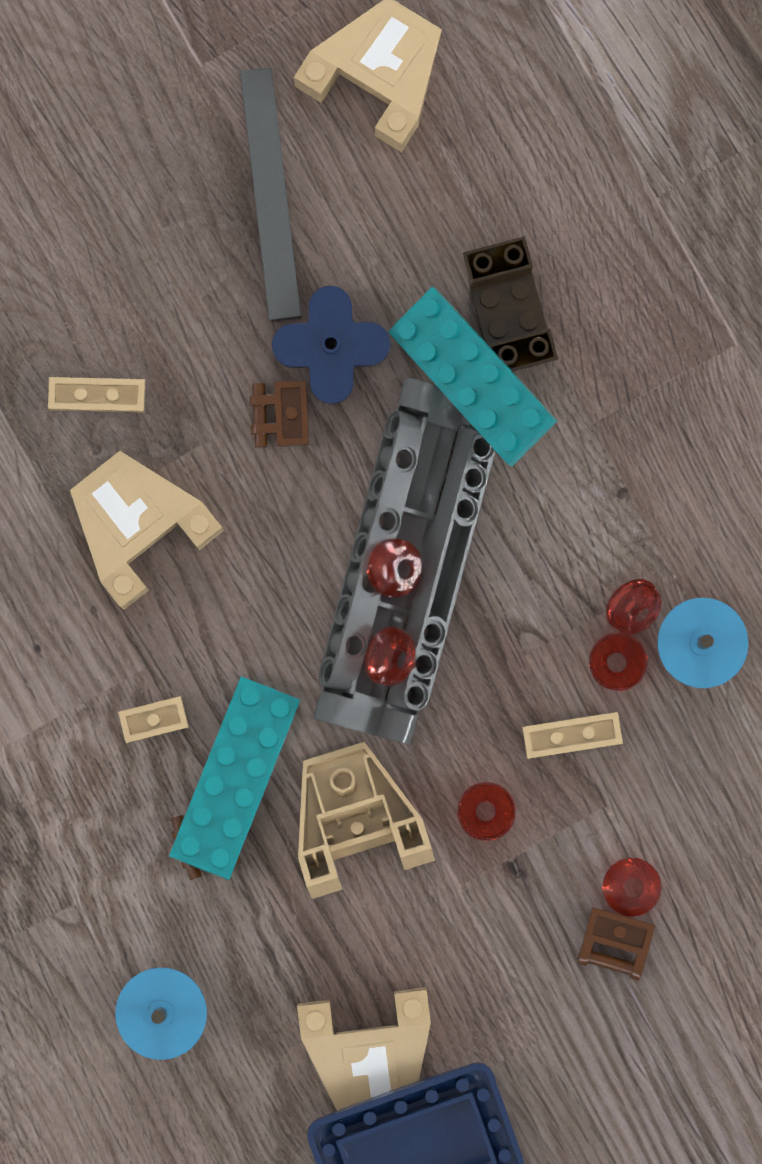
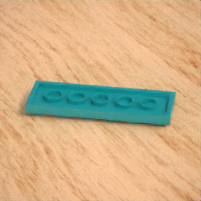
M433 286L388 331L509 466H513L557 422V419Z
M240 677L169 854L170 858L230 880L299 706L300 699Z

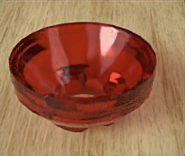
M394 538L382 541L373 549L368 560L367 573L369 581L374 589L384 596L401 597L409 594L417 587L422 578L423 561L418 549L413 544L402 539ZM405 559L410 564V573L406 578L402 579L398 575L397 567L400 561Z
M635 579L623 584L613 593L607 604L606 617L609 624L615 630L629 635L650 628L661 610V595L657 588L645 579ZM643 609H649L648 615L642 621L636 622L638 613Z
M387 627L380 630L372 638L366 651L365 667L368 676L373 682L385 686H394L407 678L416 664V648L412 637L399 628ZM405 652L406 660L404 666L399 669L397 666L398 657L401 653Z
M621 632L607 634L600 638L590 651L589 669L591 675L598 684L608 690L624 691L631 689L643 679L647 670L646 651L643 645L629 634ZM613 653L623 655L626 660V666L621 672H613L607 666V659Z
M482 782L469 787L462 794L457 805V816L462 829L468 835L480 841H492L503 837L511 829L516 818V807L511 794L505 788L492 782ZM485 801L492 803L495 807V816L489 821H482L476 815L477 806Z
M632 857L624 858L615 862L607 870L603 879V895L609 906L617 913L631 917L640 916L649 912L658 902L661 895V880L658 872L647 861ZM630 878H637L643 884V891L638 897H629L624 891L625 882Z

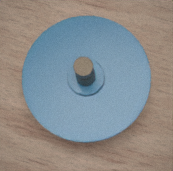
M694 598L677 605L664 618L658 633V653L665 669L679 682L695 688H711L729 681L741 669L748 652V635L742 619L730 606L711 598Z
M171 968L148 969L134 976L122 989L116 1004V1024L125 1043L136 1053L150 1059H172L190 1050L201 1037L207 1020L206 1001L198 985L186 974Z

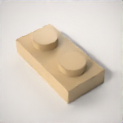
M182 696L118 712L126 743L189 728Z

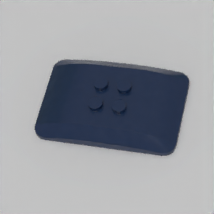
M480 1062L471 1063L340 1109L314 1120L309 1125L307 1131L308 1142L316 1164H525L494 1074L490 1067Z

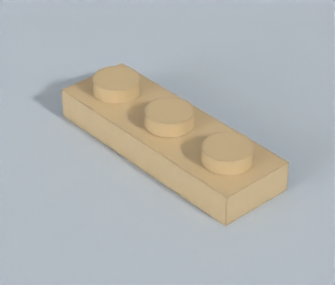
M49 377L48 409L52 411L145 413L146 380Z
M618 712L522 727L527 759L623 744Z

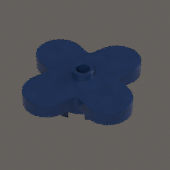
M324 286L318 289L309 301V321L307 323L287 324L281 327L273 337L272 350L276 360L283 366L288 368H308L310 370V386L314 396L322 403L335 405L345 401L350 396L353 389V370L355 367L376 366L386 359L390 351V338L386 330L376 323L354 322L352 320V303L348 294L339 287ZM328 339H334L337 342V346L330 350L325 347V342Z

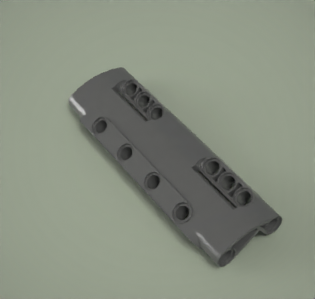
M405 378L397 409L387 419L319 670V683L322 685L313 718L411 745L417 724V713L427 705L430 699L495 450L444 393L437 386L430 383ZM456 432H458V435H457V438H456V442H455V446H454V450H453L452 457H451V461H450V465H449V468H448L446 480H445V483H444L442 495H441V498H440L438 510H437V513H436V515H435L434 513H435L437 501H438V498H439L441 486H442V483H443L445 471H446V468H447L449 456H450V453H451L453 441H454ZM475 441H476V443H477V450H476V452H474V449H473V446H474V442H475ZM397 453H399L400 455V462L398 465L396 464ZM467 472L469 474L468 483H466L465 481V475ZM458 503H460L461 505V511L459 514L457 513ZM382 514L384 518V523L380 527L379 518ZM366 576V577H367V585H366V588L363 589L362 581H363L364 577ZM406 617H409V618H408V622H407V626H406V630H405V633H404L402 645H401V648H400L398 660H397V663H396L394 675H393V678H392L390 690H389V693H388V697H387V700H385V696H386V692H387V689H388L390 677H391V674H392L394 662H395V659H396L398 647H399V644H400L402 632H403V629H404ZM427 626V627H428V634H427V637L424 638V630H425V627ZM350 638L351 646L346 651V642ZM419 657L420 665L416 670L415 664L417 658ZM411 688L412 694L410 699L408 700L407 693Z

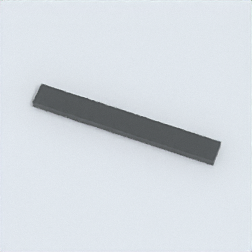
M272 68L240 71L269 320L279 321L301 318Z

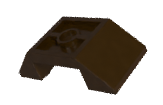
M525 236L463 252L469 288L483 340L513 372L558 360L550 328L547 329L532 274L533 264Z

